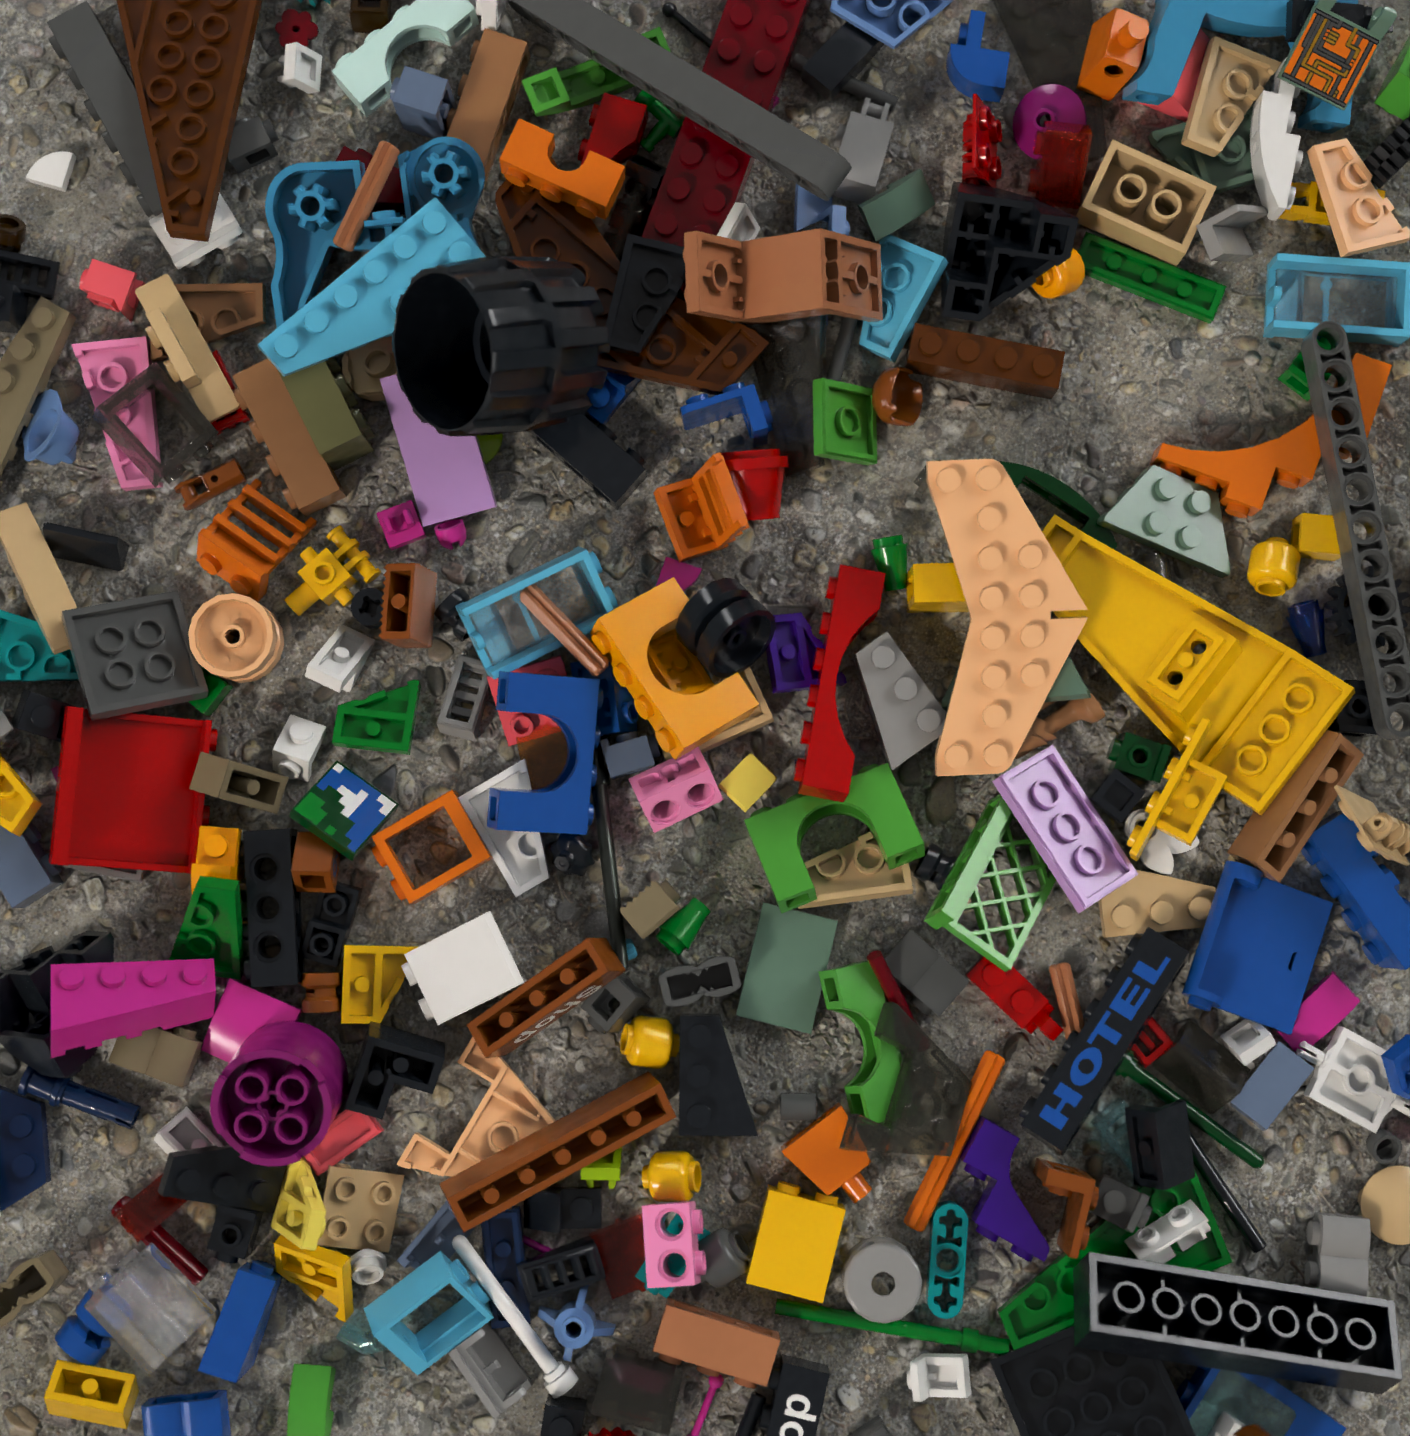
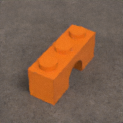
M519 118L499 158L501 173L504 174V177L514 185L525 187L527 184L540 190L539 193L552 202L560 203L561 200L575 206V210L585 217L595 219L597 216L606 220L624 183L625 166L590 150L584 163L579 168L572 171L560 170L550 162V158L555 150L554 134Z

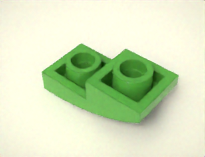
M294 1364L289 1396L287 1436L331 1435L334 1412L330 1410L336 1373L334 1367Z

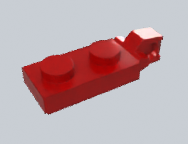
M981 956L965 974L975 986L1021 1029L1024 1028L1032 1034L1038 1028L1052 1041L1064 1030L1049 1016L1055 1009L1048 1003L1049 1000L1013 966L1011 970L1004 972L984 956Z

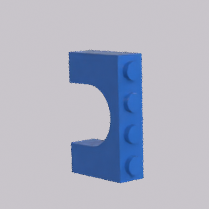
M499 671L496 710L542 714L552 719L561 728L566 738L567 759L559 776L545 787L534 790L490 788L487 827L506 831L587 835L588 826L592 824L594 818V807L590 803L591 787L595 786L597 780V767L593 764L594 749L598 748L600 742V728L596 726L597 710H600L603 704V689L599 687L600 679Z

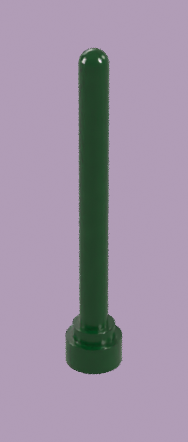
M1130 1050L1114 1075L1116 1077L1121 1075L1123 1078L1129 1076L1165 1104L1177 1100H1186L1138 1065V1059L1134 1057L1133 1050ZM1186 1100L1188 1121L1252 1168L1258 1169L1263 1166L1264 1158L1261 1154Z

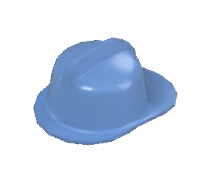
M49 389L35 399L30 410L33 417L28 428L25 426L22 428L25 451L24 460L31 462L37 459L50 465H56L61 461L72 464L76 459V442L80 432L79 427L63 411L59 393Z

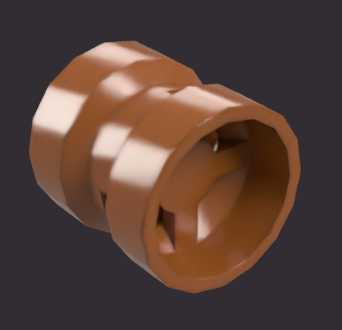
M341 972L301 973V985L306 989L305 998L301 1001L302 1013L341 1011V999L337 996L336 988L341 984Z

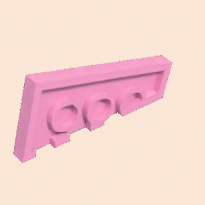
M147 336L71 344L75 357L78 358L82 369V377L86 389L90 392L95 407L94 412L107 441L106 446L121 488L124 491L163 487L150 339Z

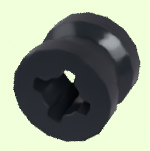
M376 588L361 589L351 601L352 615L368 629H379L382 625L380 619L383 616L380 612L384 609L381 606L384 602L381 598L384 593Z

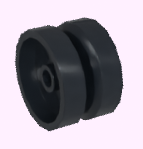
M722 578L712 581L700 589L687 602L679 615L676 634L677 639L693 655L697 656L698 660L715 677L728 678L750 667L765 652L772 641L776 624L775 617L757 599H754L736 579Z

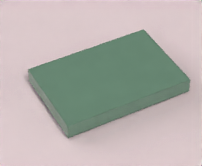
M763 902L736 1016L811 1034L822 990L818 972L827 970L838 921L793 909L781 914L777 905Z

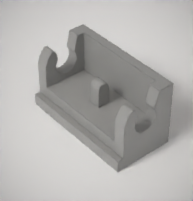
M490 1322L486 1323L448 1352L494 1419L527 1394L526 1391L533 1385L495 1329H491Z

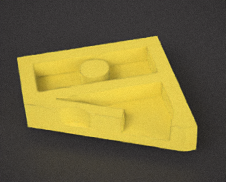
M303 1156L300 1161L289 1164L286 1167L270 1227L299 1248L316 1251L318 1240L325 1231L326 1209L310 1165Z

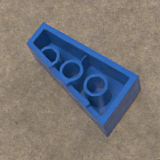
M1342 811L1335 812L1320 821L1301 852L1311 865L1316 864L1323 876L1320 879L1323 888L1331 898H1337L1344 909L1341 912L1342 918L1353 932L1357 931L1365 943L1362 945V949L1370 962L1374 965L1378 964L1382 968L1406 970L1410 968V902L1401 897L1397 892L1400 889V881L1392 870H1389L1384 864L1378 865L1374 859L1378 857V853L1367 851L1359 842L1356 836L1359 829L1355 822L1349 820Z

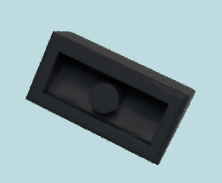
M49 522L44 523V537L54 558L115 571H122L124 569L129 545L122 539Z

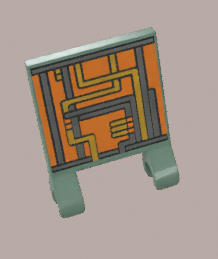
M1315 0L1277 78L1340 110H1345L1382 38L1394 23L1397 12L1388 6L1376 8L1371 16L1368 29H1365L1330 11L1337 0Z

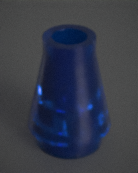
M1318 599L1307 600L1288 606L1289 615L1285 618L1303 651L1304 657L1309 658L1327 653L1324 607L1319 606Z

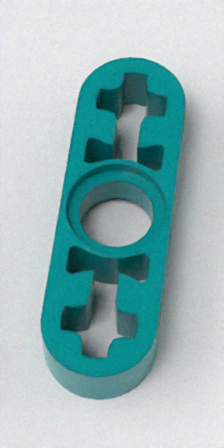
M948 1200L937 1204L931 1216L926 1285L927 1305L935 1316L942 1319L956 1316L963 1306L968 1236V1216L966 1211L957 1202ZM950 1209L953 1210L956 1217L960 1218L959 1223H953L951 1233L953 1239L960 1237L958 1244L950 1240L937 1242L938 1235L946 1238V1226L939 1219L940 1216H946ZM946 1248L953 1249L958 1255L956 1266L950 1270H943L936 1264L937 1254ZM935 1275L944 1279L957 1277L956 1283L948 1280V1293L955 1300L954 1302H948L946 1309H941L939 1302L934 1300L935 1296H941L943 1286L941 1280L934 1281Z

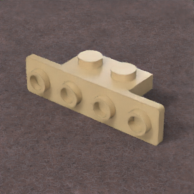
M164 274L136 288L135 293L151 326L145 328L150 340L156 349L163 346L169 357L167 361L163 362L174 383L180 380L183 382L204 420L207 423H212L239 409V403L236 401L229 383L171 277L168 274Z

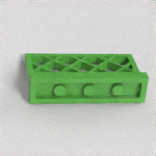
M999 794L989 800L924 922L935 930L944 927L1006 972L1011 970L1056 879L1050 870L1048 873L1046 872V869H1049L1048 866L1043 862L1042 857L1026 833V839L1013 841L1009 824L1012 819L1016 821L1017 819ZM1028 845L1034 865L1021 867L1015 847ZM1006 849L1011 869L997 871L993 857L995 850ZM1036 871L1040 888L1038 892L1028 894L1023 873ZM1013 875L1018 895L1005 897L999 877ZM990 879L995 899L981 902L977 884L980 880ZM1020 901L1025 918L1022 923L1012 924L1007 903ZM997 905L1003 926L989 928L983 907ZM973 909L979 930L971 932L958 923V920L963 911ZM1005 932L1009 946L1005 956L994 949L991 934Z

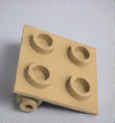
M1339 785L1334 786L1341 799L1338 802L1341 811L1349 820L1354 821L1359 829L1356 836L1362 846L1369 852L1375 851L1381 854L1388 861L1392 859L1405 866L1410 865L1405 857L1410 852V825L1387 813H1379L1373 802Z
M336 1163L335 1166H329L322 1198L326 1209V1226L317 1245L358 1250L374 1249L375 1251L389 1253L404 1175L351 1168V1165Z

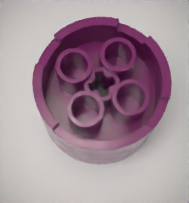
M281 1021L268 1024L256 1030L243 1042L219 1075L213 1087L210 1100V1114L217 1135L221 1134L224 1140L241 1154L240 1158L256 1165L278 1167L300 1161L303 1156L309 1154L323 1141L344 1101L348 1088V1069L345 1058L337 1044L327 1034L306 1023Z

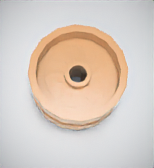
M236 593L217 595L203 603L193 615L188 631L190 650L198 664L211 674L237 683L257 681L269 674L280 661L284 648L283 628L275 614L251 597ZM240 633L239 641L233 644V638L239 637Z

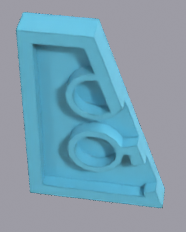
M889 234L879 241L881 245L883 320L874 322L863 321L859 345L864 350L895 363L913 330L914 324L919 319L949 262L944 256Z

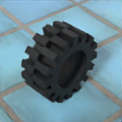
M1410 116L1363 161L1372 174L1371 181L1379 189L1410 160Z

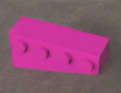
M214 959L51 964V1058L66 1055V1050L85 1046V1050L102 1046V1041L125 1036L126 1039L142 1036L143 1031L157 1027L166 1030L213 1018L216 997Z

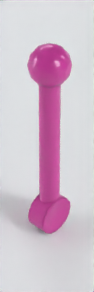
M721 1374L718 1377H709L710 1387L692 1432L687 1436L699 1435L716 1390L724 1383Z

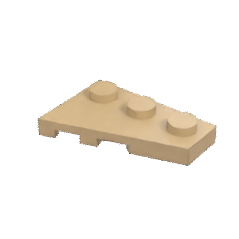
M1217 36L1209 40L1181 145L1212 157L1221 153L1243 121L1244 115L1250 106L1258 99L1264 90L1265 84L1277 71L1282 62Z

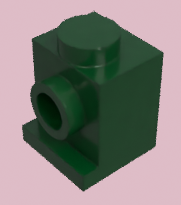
M1124 732L1120 734L1119 739L1114 737L1111 741L1106 759L1111 760L1108 770L1111 771L1116 768L1124 776L1150 785L1158 784L1161 781L1172 746ZM1135 749L1143 751L1145 758L1142 763L1134 761L1132 755Z

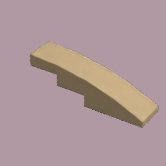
M27 502L0 511V541L23 589L24 597L53 654L56 655L69 650L70 647L61 616L62 611L76 609L77 606Z

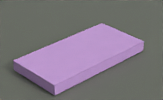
M396 374L380 378L423 527L497 507L478 437H452L439 434L436 428L428 423H422L415 415L409 400L401 390Z
M1053 744L992 781L1078 913L1138 875V872Z

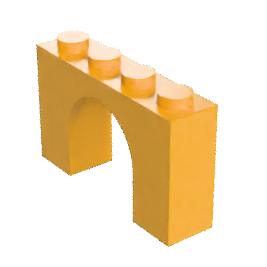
M672 577L599 617L590 634L592 635V643L602 655L608 658L612 665L616 681L622 687H626L634 698V706L638 714L643 719H648L652 725L660 747L665 752H669L673 759L676 760L749 717L759 703L738 672L706 691L690 695L673 692L664 687L654 677L647 659L648 645L653 640L676 628L679 615L689 601L675 578Z

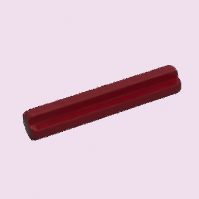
M129 1196L122 1197L113 1206L111 1213L191 1287L197 1286L205 1278L208 1269Z

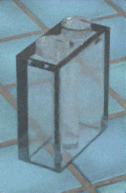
M153 1242L140 1253L135 1248L132 1249L117 1264L120 1270L115 1275H112L109 1271L102 1275L90 1287L94 1294L83 1306L149 1376L217 1310Z

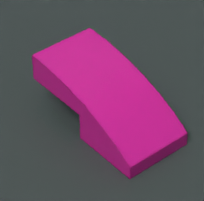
M1332 971L1304 993L1292 1034L1288 1035L1277 1031V1033L1295 1052L1297 1048L1306 1052L1307 1050L1299 1047L1302 1041H1306L1313 1046L1343 1020L1360 1003V999Z

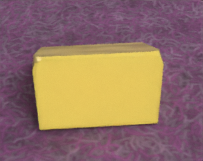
M749 753L718 787L746 812L775 783L777 777L758 758Z

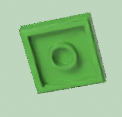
M827 378L813 380L814 456L867 466L877 464V417L872 405V388Z

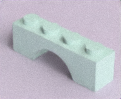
M415 0L411 5L402 6L396 11L392 21L382 29L372 31L365 38L362 46L353 53H346L337 61L332 73L338 86L367 118L390 99L392 86L391 71L394 61L400 52L413 43L425 40L441 42L452 47L479 24L475 7L468 0Z

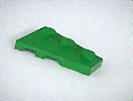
M199 877L169 960L214 959L215 977L241 980L244 973V947L240 885L238 880Z

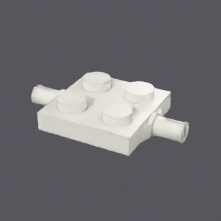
M1342 1026L1337 1027L1330 1043L1323 1051L1308 1044L1306 1041H1302L1299 1044V1047L1311 1054L1298 1048L1296 1054L1315 1065L1314 1074L1303 1095L1373 1133L1377 1132L1384 1117L1393 1108L1410 1118V1109L1404 1106L1410 1107V1100L1391 1091L1381 1057L1387 1050Z

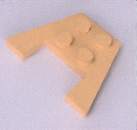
M472 1036L457 1062L491 1082V1086L451 1152L416 1132L398 1160L397 1165L407 1169L413 1168L427 1171L434 1175L453 1177L556 1120L501 1056L485 1058Z

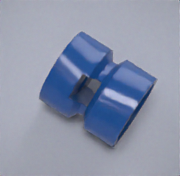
M90 1288L75 1308L77 1316L71 1315L66 1319L55 1334V1340L61 1349L72 1358L86 1365L95 1366L111 1346L109 1338H115L121 1333L131 1319V1313L122 1302L111 1294L98 1288Z

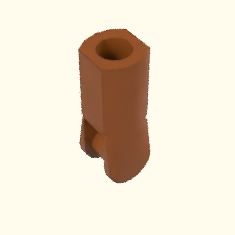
M234 457L200 475L179 483L174 489L176 493H181L185 501L183 507L186 511H189L247 481V478L239 462ZM204 483L208 491L198 495L195 487Z

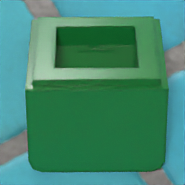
M201 666L209 691L207 698L188 702L202 714L210 717L232 690L233 686Z

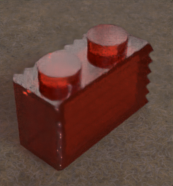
M1044 121L1042 132L1036 131L1033 155H1038L1036 169H1029L1027 179V192H1032L1034 199L1053 207L1079 209L1093 135L1090 125Z

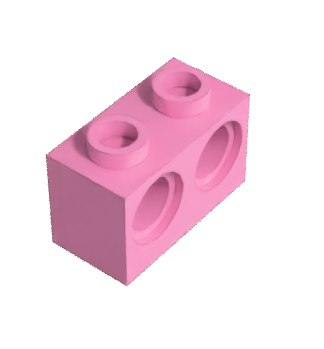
M699 747L676 760L671 758L628 779L654 833L724 800Z
M695 1201L643 1205L642 1217L647 1288L693 1286L700 1283L701 1275H706L705 1251L699 1250L698 1234H703L704 1227L702 1210H696ZM670 1212L679 1214L683 1220V1229L678 1235L670 1233L665 1226L666 1216ZM672 1253L680 1254L685 1259L686 1270L683 1275H675L669 1270L668 1259Z

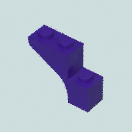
M980 1115L960 1156V1159L967 1163L964 1167L966 1172L982 1181H985L987 1175L991 1177L970 1216L978 1224L976 1231L994 1242H997L998 1238L1001 1237L1012 1243L1013 1245L1010 1250L1029 1262L1032 1261L1034 1256L1045 1262L1050 1251L1049 1245L1015 1192L1010 1179V1162L1020 1138Z

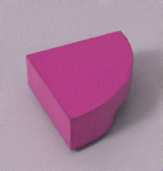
M666 557L656 586L674 577L684 591L698 580L702 569L684 562L679 563L678 560Z

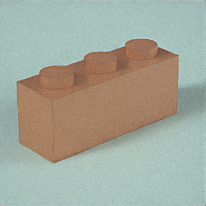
M668 1297L654 1340L653 1352L659 1353L658 1358L674 1365H681L682 1361L697 1365L696 1370L703 1374L718 1377L719 1373H724L735 1377V1383L755 1389L757 1384L767 1387L780 1343V1334L778 1331Z

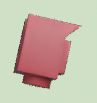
M92 259L89 269H85L81 275L79 287L80 290L87 293V298L94 305L118 313L120 311L132 322L139 303L135 289L145 283L136 279L137 274L135 272Z

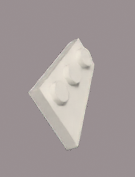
M525 758L458 797L515 897H519L550 878L541 832L495 830L487 827L490 788L532 790Z

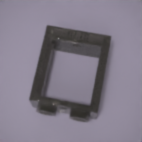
M156 361L100 404L92 416L154 487H157L164 480L169 485L186 472L183 465L192 457L197 461L204 458L215 448L211 442L219 433ZM155 387L158 388L199 434L197 438L163 465L155 459L118 417Z

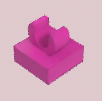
M412 500L376 513L391 550L427 537Z

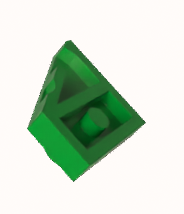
M412 680L407 682L408 685L388 692L382 690L370 694L364 700L355 699L338 705L332 738L333 745L410 755L421 688L420 681Z

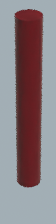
M875 950L869 953L867 960L915 1052L925 1050L928 1043L881 951Z

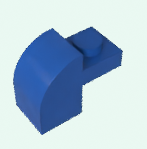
M971 10L967 24L960 23L957 44H950L946 58L947 74L954 87L962 94L973 98V94L977 93L981 100L1000 103L1005 89L1010 52L980 48L986 12Z

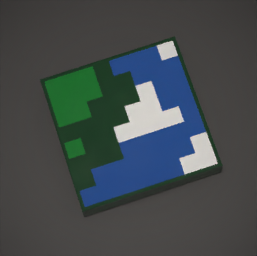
M336 761L291 809L289 817L353 861L372 839L371 836L375 835L396 812L399 804L342 763Z

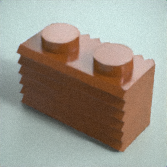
M419 563L387 564L384 567L386 570L384 574L386 579L383 581L385 587L382 589L385 594L381 597L384 600L381 604L384 609L380 612L383 616L380 619L382 625L379 627L382 632L378 636L382 640L401 648H431L437 573Z

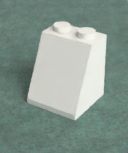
M490 911L404 954L407 963L401 965L410 986L418 983L424 995V998L418 1000V1003L427 1022L435 1018L437 1025L525 983Z

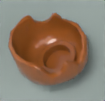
M890 367L884 370L874 383L872 405L881 421L896 426H912L919 418L923 404V388L920 382H916L908 376L913 373L912 370L903 367Z

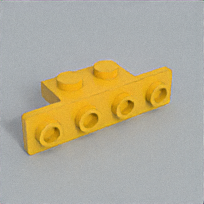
M1203 717L1198 726L1192 723L1182 741V744L1187 746L1180 759L1172 758L1163 776L1168 780L1162 793L1158 791L1153 793L1145 808V811L1150 813L1143 827L1138 824L1135 826L1126 845L1131 847L1129 852L1130 858L1133 860H1139L1155 828L1189 846L1195 840L1228 779L1227 775L1194 759L1210 729L1211 720Z

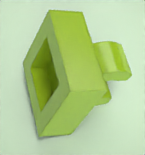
M622 1147L581 1169V1180H586L588 1188L594 1187V1180L609 1181V1189H614L616 1181H620Z

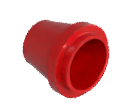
M780 448L721 453L747 520L780 518L785 468L789 467L788 456H780Z

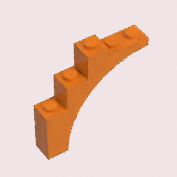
M1356 352L1351 356L1366 437L1368 438L1392 365ZM1337 379L1334 383L1333 388L1338 387ZM1332 410L1331 416L1333 421L1339 425H1345V418L1341 412ZM1312 414L1301 425L1281 437L1249 448L1228 451H1201L1162 443L1154 451L1149 465L1154 464L1176 475L1191 479L1194 483L1212 491L1219 489L1220 506L1226 507L1225 512L1235 517L1247 518V516L1252 517L1262 510L1272 477L1276 478L1275 482L1277 484L1296 489L1298 486L1303 487L1313 480L1321 451L1314 415ZM1339 447L1341 459L1352 458L1351 453L1346 448Z

